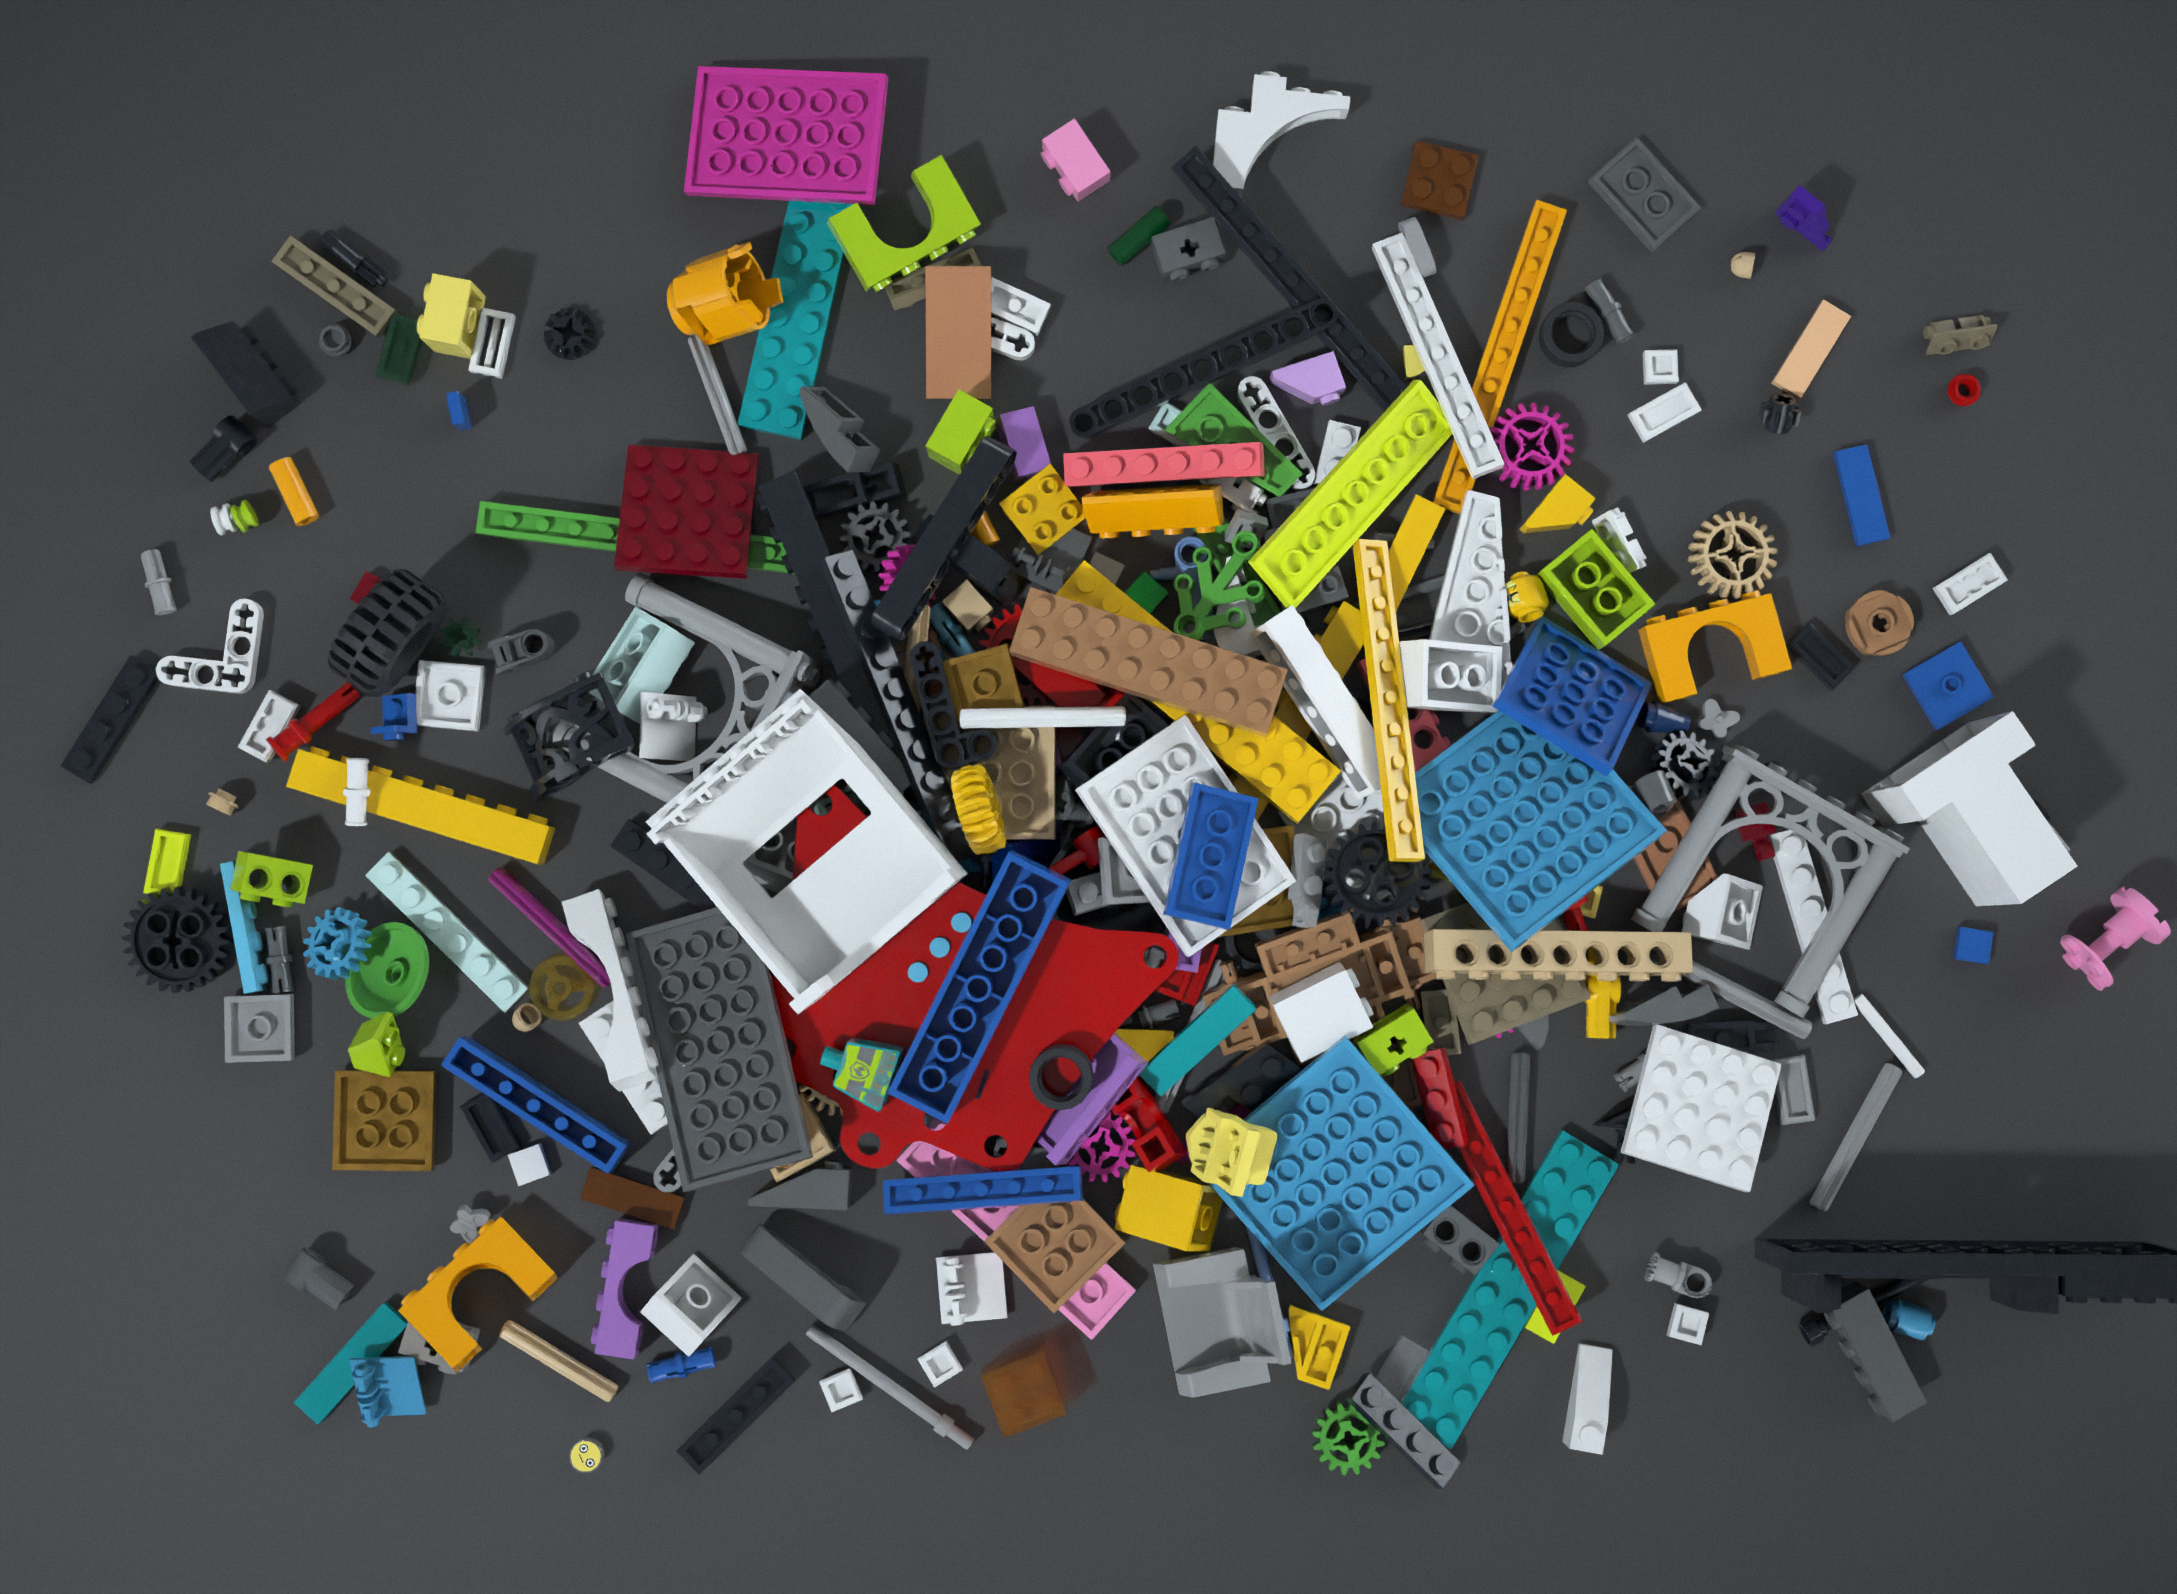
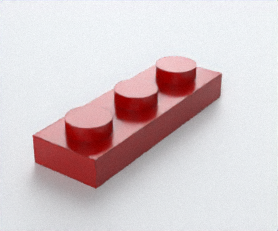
M1446 1047L1427 1050L1423 1055L1412 1059L1429 1131L1444 1149L1465 1146L1469 1144Z

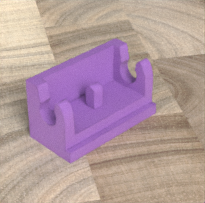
M1034 406L998 416L995 426L997 427L996 430L1000 442L1017 451L1016 460L1009 471L1013 484L1032 478L1048 464H1051Z

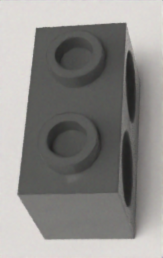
M1451 1205L1420 1230L1426 1236L1422 1242L1437 1254L1441 1249L1449 1254L1451 1259L1448 1263L1463 1275L1467 1270L1476 1275L1499 1246L1498 1242ZM1442 1221H1449L1452 1225V1231L1446 1238H1439L1436 1235V1227ZM1468 1242H1476L1478 1246L1477 1254L1470 1259L1464 1258L1462 1255L1463 1246Z

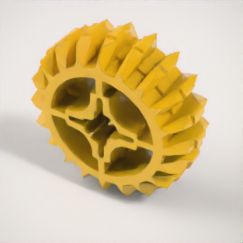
M979 764L974 766L968 765L954 771L951 778L953 799L958 819L969 847L976 855L997 852L998 849L1005 848L1007 840L1005 822L989 773Z

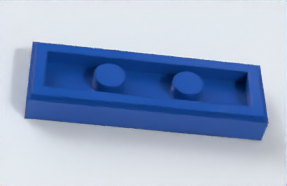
M1868 445L1834 452L1833 457L1855 546L1859 547L1890 539Z

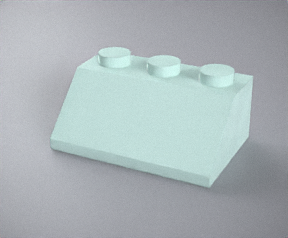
M635 607L593 675L602 672L619 712L640 724L641 692L663 694L671 685L672 679L681 664L688 658L695 642ZM598 689L589 691L590 694L603 701Z

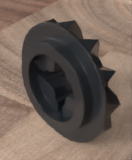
M561 308L555 314H550L549 320L543 326V340L551 353L561 359L574 360L584 356L590 351L595 341L596 332L592 320L587 314L576 308ZM572 322L573 330L581 335V337L572 336L565 343V337L557 330L568 329Z

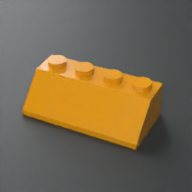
M1222 483L1092 491L1082 497V505L1090 533H1099L1100 538L1119 537V532L1131 531L1133 537L1151 535V530L1164 529V535L1184 533L1183 528H1196V533L1216 532V526H1221L1224 523Z

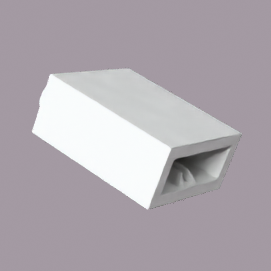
M1340 962L1268 996L1301 1063L1328 1050L1344 1035L1351 1039L1373 1028L1369 1019L1370 1016L1374 1015L1367 999L1365 997L1360 999L1355 988L1360 986L1352 968L1346 970Z

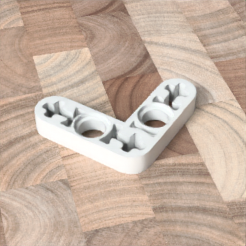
M239 599L231 606L223 661L166 656L158 662L156 667V674L159 680L171 686L237 694L250 691L254 686L264 618L262 607L257 602L249 599ZM247 606L249 610L254 612L253 617H248L246 620V628L252 629V634L237 631L238 626L241 628L245 626V619L240 617V611H246ZM241 637L249 639L251 645L248 653L244 655H238L234 649L235 642ZM175 662V667L189 670V676L175 674L172 680V675L167 674V668H172ZM204 666H210L214 671L213 679L207 684H202L198 679V672ZM239 670L240 674L245 676V681L239 682L238 687H236L235 682L222 679L223 673L237 675Z

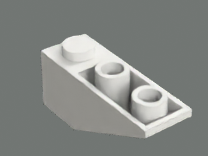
M1232 556L1227 557L1226 564ZM1241 567L1226 589L1242 586L1241 583L1247 582L1243 567ZM1246 599L1219 605L1216 615L1225 614L1228 609L1237 607L1244 612L1247 620L1241 629L1235 630L1229 626L1214 629L1218 646L1251 658L1262 655L1249 634L1261 626H1255L1251 614L1257 613L1254 602ZM1234 614L1231 617V623L1238 622L1240 614Z

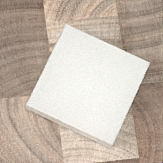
M419 660L415 690L417 726L479 732L486 667Z

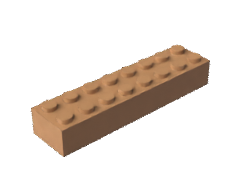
M1030 587L1009 650L1013 657L1265 738L1288 669L1032 587Z

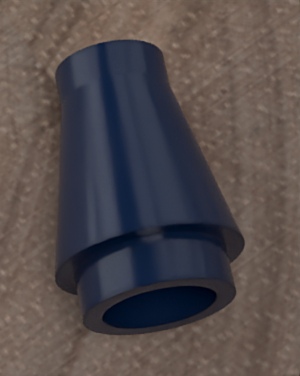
M1657 701L1652 703L1645 702L1639 713L1638 724L1640 728H1645L1647 733H1678L1679 731H1684L1686 734L1690 726V716L1675 711Z

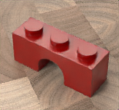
M1138 1075L1111 1110L1114 1115L1123 1117L1133 1130L1136 1141L1132 1145L1147 1171L1160 1172L1188 1153L1145 1081Z

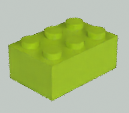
M1593 529L1588 531L1536 574V576L1542 579L1547 591L1598 650L1610 643L1655 605L1653 600Z

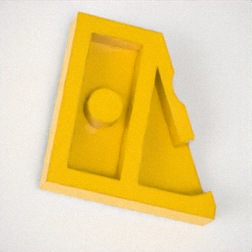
M1289 1304L1288 1315L1298 1380L1330 1390L1350 1325Z

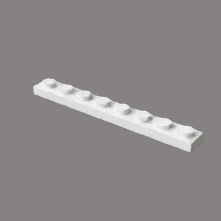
M1403 232L1373 243L1372 251L1472 479L1503 468V459Z

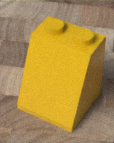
M1131 1165L1130 1170L1126 1172L1123 1179V1188L1125 1190L1122 1202L1118 1204L1115 1211L1116 1225L1114 1230L1184 1251H1210L1223 1199L1211 1185L1204 1181L1166 1171L1148 1172L1145 1166Z

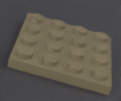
M1469 902L1420 921L1424 933L1432 929L1492 930ZM1557 917L1540 931L1564 930ZM1457 947V959L1462 963H1466L1468 959L1466 951L1461 947ZM1490 947L1488 952L1489 958L1492 962L1498 964L1500 955L1496 949ZM1522 948L1521 957L1525 963L1530 964L1532 955L1528 949ZM1555 948L1553 957L1557 963L1562 964L1564 955L1559 949ZM1456 974V979H1443L1468 1045L1591 999L1584 980L1567 981L1565 980V975H1553V980H1533V975L1521 974V979L1501 980V974H1489V979L1470 980L1468 974Z

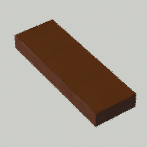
M593 1166L590 1167L580 1197L582 1200L673 1230L676 1228L686 1198L672 1192H663L657 1187L618 1174H607Z

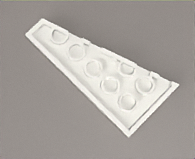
M1467 490L1429 640L1502 647V689L1513 666L1510 657V627L1507 589H1505L1504 579L1505 563L1502 554L1500 499L1495 496Z

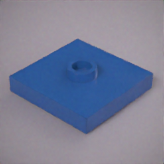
M1961 641L1902 674L1934 730L1941 729L1994 698Z

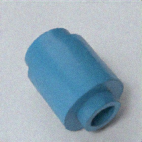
M1900 1299L1895 1302L1889 1300L1884 1307L1882 1315L1891 1332L1919 1340H1924L1927 1335H1932L1935 1329L1936 1318L1932 1316L1930 1308Z

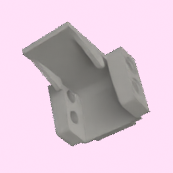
M1232 1247L1153 1263L1179 1395L1193 1398L1268 1383L1271 1380L1267 1363L1291 1364L1275 1281L1258 1278L1256 1274L1249 1275L1244 1249Z

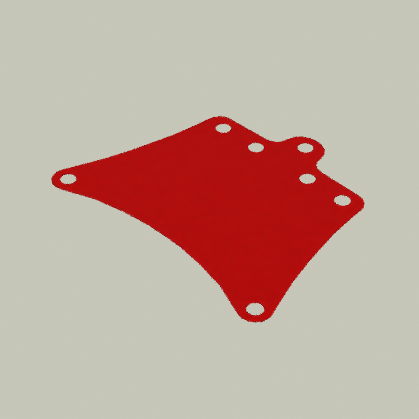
M835 785L825 792V794L830 796L833 804L828 814L823 816L816 815L809 806L797 816L792 881L867 818ZM957 882L828 993L801 1013L797 1014L789 1005L794 1000L793 996L774 976L773 986L785 1038L791 1039L796 1045V1053L791 1058L795 1081L833 1099L839 1104L844 1118L840 1134L842 1149L851 1160L861 1166L868 1168L888 1166L894 1162L905 1146L912 1142L921 1141L994 1172L1014 1171L1025 1160L1035 1140L1055 1110L1047 1108L1040 1103L1030 1089L1029 1073L1034 1060L1041 1051L1051 1045L1067 1044L1080 1049L1091 1062L1120 1025L1173 973L1179 959L1178 949L1174 942L1167 936L1158 933L1101 930L1052 919L948 1124L946 1123L944 1128L933 1131L927 1128L924 1123L925 1112L890 1094L885 1107L878 1112L836 1089L833 1086V1073L835 1070L820 1065V1061L826 1046L844 1051L847 1042L851 1038H858L905 1047L898 1067L899 1070L969 931L967 930L962 933L955 931L951 924L953 916L964 912L970 916L973 923L987 896ZM942 937L949 942L950 950L946 956L935 957L930 952V943L935 938ZM1152 945L1160 946L1166 952V962L1159 968H1151L1144 961V952ZM921 962L926 965L928 976L924 981L914 982L909 978L908 969L913 963ZM1054 1058L1047 1062L1043 1068V1085L1053 1095L1065 1096L1081 1075L1080 1069L1076 1063L1068 1058ZM987 1070L989 1071L980 1099H977L976 1096L984 1072ZM871 1132L879 1137L881 1145L877 1153L866 1155L860 1151L858 1140L864 1133ZM991 1135H999L1007 1143V1150L1001 1157H990L984 1149L985 1141Z

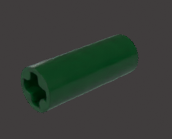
M1154 206L1106 249L1114 261L1122 267L1151 242L1152 236L1162 233L1170 226V220L1159 207Z

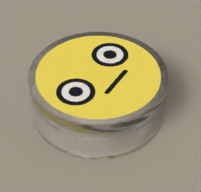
M589 1437L578 1440L572 1446L569 1453L572 1467L581 1473L593 1472L601 1465L604 1459V1449L601 1443Z

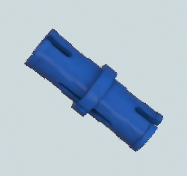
M709 1346L694 1351L689 1357L683 1351L676 1352L675 1356L667 1359L648 1362L647 1373L651 1384L679 1376L682 1379L688 1377L690 1373L714 1368L717 1366L713 1347Z

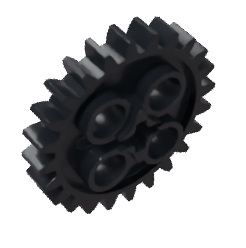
M1373 821L1371 830L1367 831L1361 823L1356 835L1350 829L1346 830L1347 841L1338 837L1336 845L1339 850L1330 848L1328 855L1333 860H1326L1324 862V868L1332 871L1323 874V881L1332 883L1326 887L1325 892L1330 895L1336 894L1332 899L1331 905L1343 904L1340 915L1344 916L1352 912L1353 924L1360 917L1364 918L1365 928L1370 926L1372 920L1377 921L1379 929H1382L1384 920L1387 919L1395 927L1397 916L1408 921V909L1417 913L1420 906L1415 900L1425 902L1427 895L1422 890H1428L1431 886V882L1423 878L1431 876L1432 869L1422 867L1429 862V856L1425 855V859L1419 862H1401L1409 869L1404 874L1395 873L1391 865L1398 861H1389L1388 858L1384 865L1383 875L1378 877L1369 899L1364 900L1362 897L1371 884L1372 874L1377 872L1382 858L1388 850L1385 825L1383 830H1378L1376 821ZM1365 848H1373L1379 855L1374 859H1366L1362 856L1361 851ZM1351 876H1357L1363 880L1364 884L1359 888H1353L1347 884L1346 880ZM1380 891H1389L1394 899L1384 903L1378 900L1376 894Z
M183 886L175 887L173 893L170 887L162 888L161 896L156 891L148 894L150 902L146 899L139 900L137 903L141 910L135 909L129 912L135 921L127 922L123 925L131 930V934L122 937V940L131 942V947L123 950V953L133 954L134 956L129 961L128 966L137 964L140 966L136 976L140 977L147 974L149 976L146 985L149 986L159 981V991L167 990L170 985L172 993L180 992L182 986L186 992L193 991L194 983L199 988L206 986L205 977L209 980L216 979L218 976L214 969L221 970L226 967L220 958L231 956V952L224 949V945L233 942V939L224 937V932L231 930L232 927L222 925L221 923L226 918L227 913L218 915L215 913L219 903L216 902L208 905L206 903L209 894H202L196 898V888L188 889L185 894ZM177 910L181 913L180 918L176 914ZM159 914L164 916L167 921L165 930H161L157 926L156 919ZM191 916H195L200 922L198 932L193 931L189 926ZM176 935L177 938H182V944L174 941L173 936ZM158 947L162 948L166 953L164 963H161L156 958L155 953ZM190 949L196 950L199 954L197 965L189 960L188 953ZM176 960L179 965L178 969L175 967Z

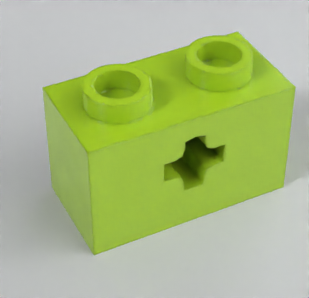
M1407 1003L1372 1024L1373 1028L1351 1038L1360 1053L1382 1076L1395 1072L1400 1067L1399 1063L1407 1058L1415 1059L1423 1055L1428 1050L1427 1046L1433 1043L1431 1036L1415 1009ZM1395 1036L1398 1046L1393 1049L1390 1047V1039Z

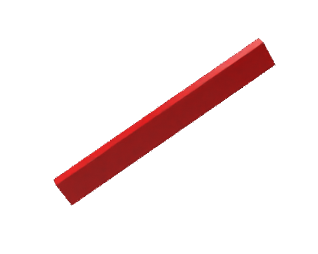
M1459 1080L1455 1082V1088L1469 1144L1457 1147L1551 1335L1554 1336L1583 1321Z

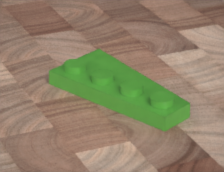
M1210 383L1164 430L1190 446L1263 443L1265 476L1245 478L1279 498L1303 476V473Z

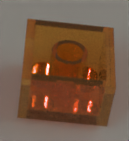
M1044 1346L982 1369L980 1376L1004 1438L1067 1414V1406Z

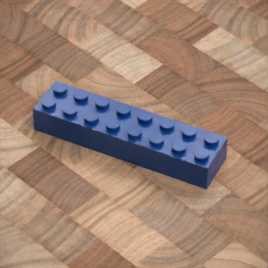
M1014 850L1008 852L887 1092L888 1094L948 1124L1072 881L1071 879Z

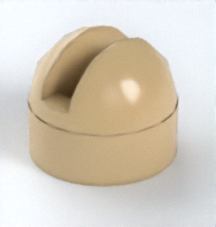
M1740 252L1734 255L1731 260V271L1738 277L1751 279L1756 253Z
M531 1003L520 1005L512 1016L514 1027L522 1032L533 1030L540 1024L542 1019L540 1010Z

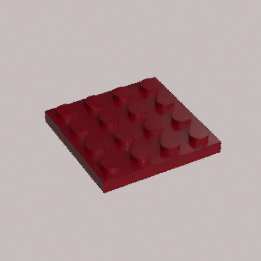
M628 445L614 561L615 570L747 579L759 465L758 453L738 452V454L732 455L729 451Z

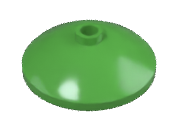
M389 922L371 930L372 935L366 938V943L372 946L370 949H365L363 953L368 958L367 961L359 960L360 970L358 972L349 970L350 976L347 979L345 978L346 992L351 1005L358 1013L371 1019L385 1012L393 1013V1016L396 1017L406 1011L420 995L429 970V953L421 934L406 924Z

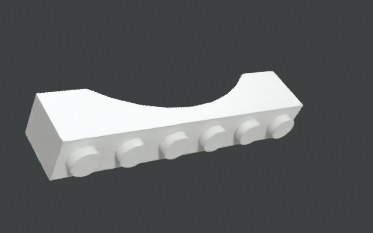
M597 889L562 901L569 931L580 943L598 955L605 966L611 982L614 999L613 1020L608 1039L602 1050L610 1084L618 1091H622L657 1079L654 1067L659 1065L653 1047L649 1048L646 1037L650 1036V1030L645 1017H640L638 1006L642 1005V1001L636 986L632 987L629 977L634 975L629 958L623 956L621 947L625 946V939L620 927H615L613 917L617 916V910L612 898H606L601 890Z

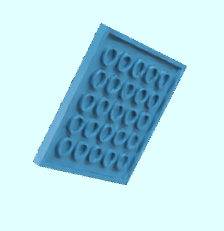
M1499 710L1415 773L1424 851L1511 953L1662 837L1667 831L1613 769L1607 776L1603 775Z
M1346 1035L1328 1050L1324 1051L1243 1119L1245 1122L1270 1128L1277 1133V1141L1265 1183L1262 1185L1247 1184L1243 1197L1230 1195L1217 1184L1209 1183L1321 1311L1474 1186L1472 1180Z

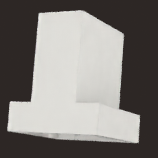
M2013 711L1966 723L1861 793L1882 826L1918 821L1975 906L2022 904L2077 867L2062 842L2008 765V763L2036 745Z

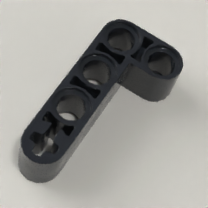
M921 641L915 644L910 652V661L936 761L943 767L955 770L995 759L1000 753L1001 742L994 733L984 729L964 733L963 728L959 725L943 661L946 659L942 649L928 641ZM926 650L934 654V657L930 658L929 662L931 669L936 672L939 671V674H931L928 664L921 661V658L926 655ZM935 681H940L943 685L942 694L937 698H931L928 694L929 686ZM943 713H948L951 717V724L948 729L940 731L936 725L937 718ZM988 736L992 743L991 749L988 753L980 755L976 749L977 741L982 737ZM951 745H956L959 749V757L955 762L948 763L944 757L945 750Z

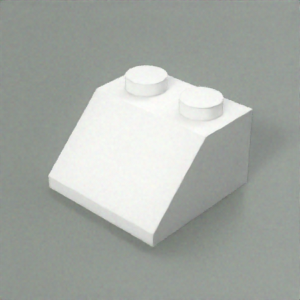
M693 1254L657 1291L640 1312L689 1357L742 1298Z

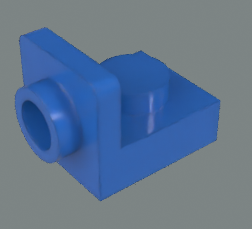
M403 693L382 696L383 726L370 727L371 734L383 735L384 741L404 740L403 734L417 733L416 694Z

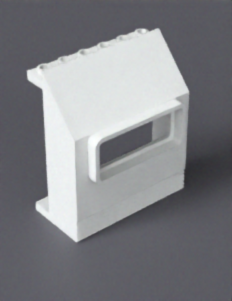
M801 689L795 692L646 821L652 828L647 833L648 837L654 844L664 843L793 996L794 1000L789 1005L797 1014L816 1003L968 874L865 750ZM840 779H844L869 808L871 815L775 897H771L744 866V861Z

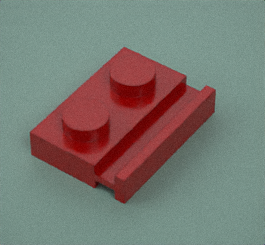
M1210 942L1201 949L1198 973L1175 969L1155 991L1195 1006L1220 945ZM1164 957L1159 967L1163 966Z

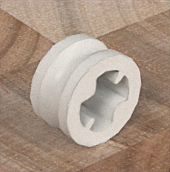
M229 503L223 504L221 509H218L216 506L210 509L213 525L221 536L225 535L227 530L231 532L238 530V525L231 514V505Z

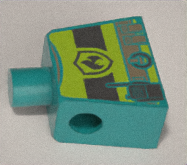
M851 1038L847 1042L844 1051L826 1046L820 1065L837 1070L833 1086L836 1089L880 1112L885 1107L889 1096L887 1092L895 1078L905 1047Z

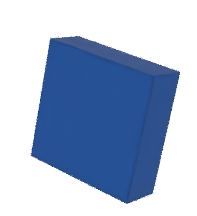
M459 391L447 393L446 399L452 425L460 431L472 429L465 397Z
M1957 927L1953 959L1989 964L1993 932Z

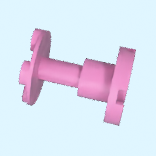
M2121 886L2111 895L2110 899L2117 913L2103 924L2106 932L2089 946L2071 935H2064L2060 941L2062 947L2066 950V953L2062 955L2065 962L2074 970L2080 968L2088 975L2087 979L2092 986L2099 991L2113 984V977L2102 961L2118 947L2121 946L2124 949H2128L2141 937L2153 944H2160L2171 934L2167 921L2164 920L2162 923H2159L2154 916L2158 909L2141 893L2132 888L2125 890V886Z

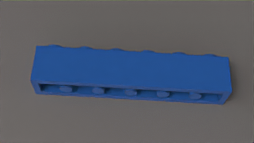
M469 1036L459 1037L441 1066L607 1174L616 1170L632 1145L631 1141Z

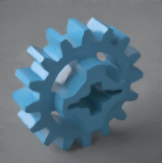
M337 907L335 911L327 909L325 910V918L315 917L317 923L315 928L308 926L307 930L311 933V937L303 940L304 944L309 945V949L303 953V956L311 958L307 966L308 968L315 969L316 975L332 980H338L339 977L347 979L350 976L349 970L355 972L360 970L359 960L367 961L368 958L363 953L365 949H370L372 946L366 943V938L372 934L371 931L363 929L368 922L359 918L360 914Z

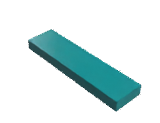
M1233 983L1148 1062L1139 1075L1162 1096L1256 1011L1257 1006Z
M388 1302L382 1303L294 1401V1404L317 1425L322 1423L355 1386L350 1358L381 1357L406 1329L408 1321Z

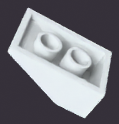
M1427 639L1399 642L1408 709L1490 713L1498 711L1493 707V704L1501 690L1502 647Z

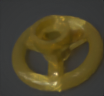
M568 955L553 956L541 962L534 970L529 984L532 1003L541 1014L547 1018L559 1021L570 1020L581 1015L592 1002L595 991L594 979ZM554 966H571L581 974L584 981L571 982L568 977L559 975ZM544 973L549 978L545 983V993L550 999L548 1005L543 1002L539 993V983ZM559 982L565 984L566 989L563 994H559L556 991V985ZM584 991L582 1000L575 1007L565 1011L557 1010L561 1001L569 998L572 992Z

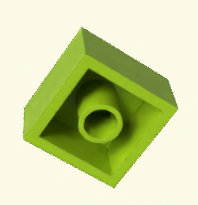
M958 389L926 444L929 458L960 475L985 436L992 438L997 429L994 426L996 420L993 408Z

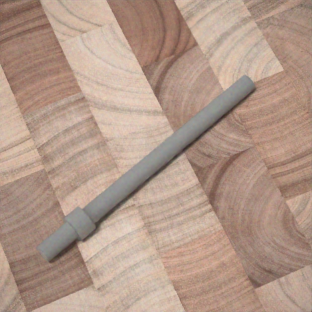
M812 1324L805 1334L934 1426L933 1430L943 1438L945 1435L966 1450L969 1449L975 1440L954 1425L955 1420L945 1413L940 1415L815 1324Z

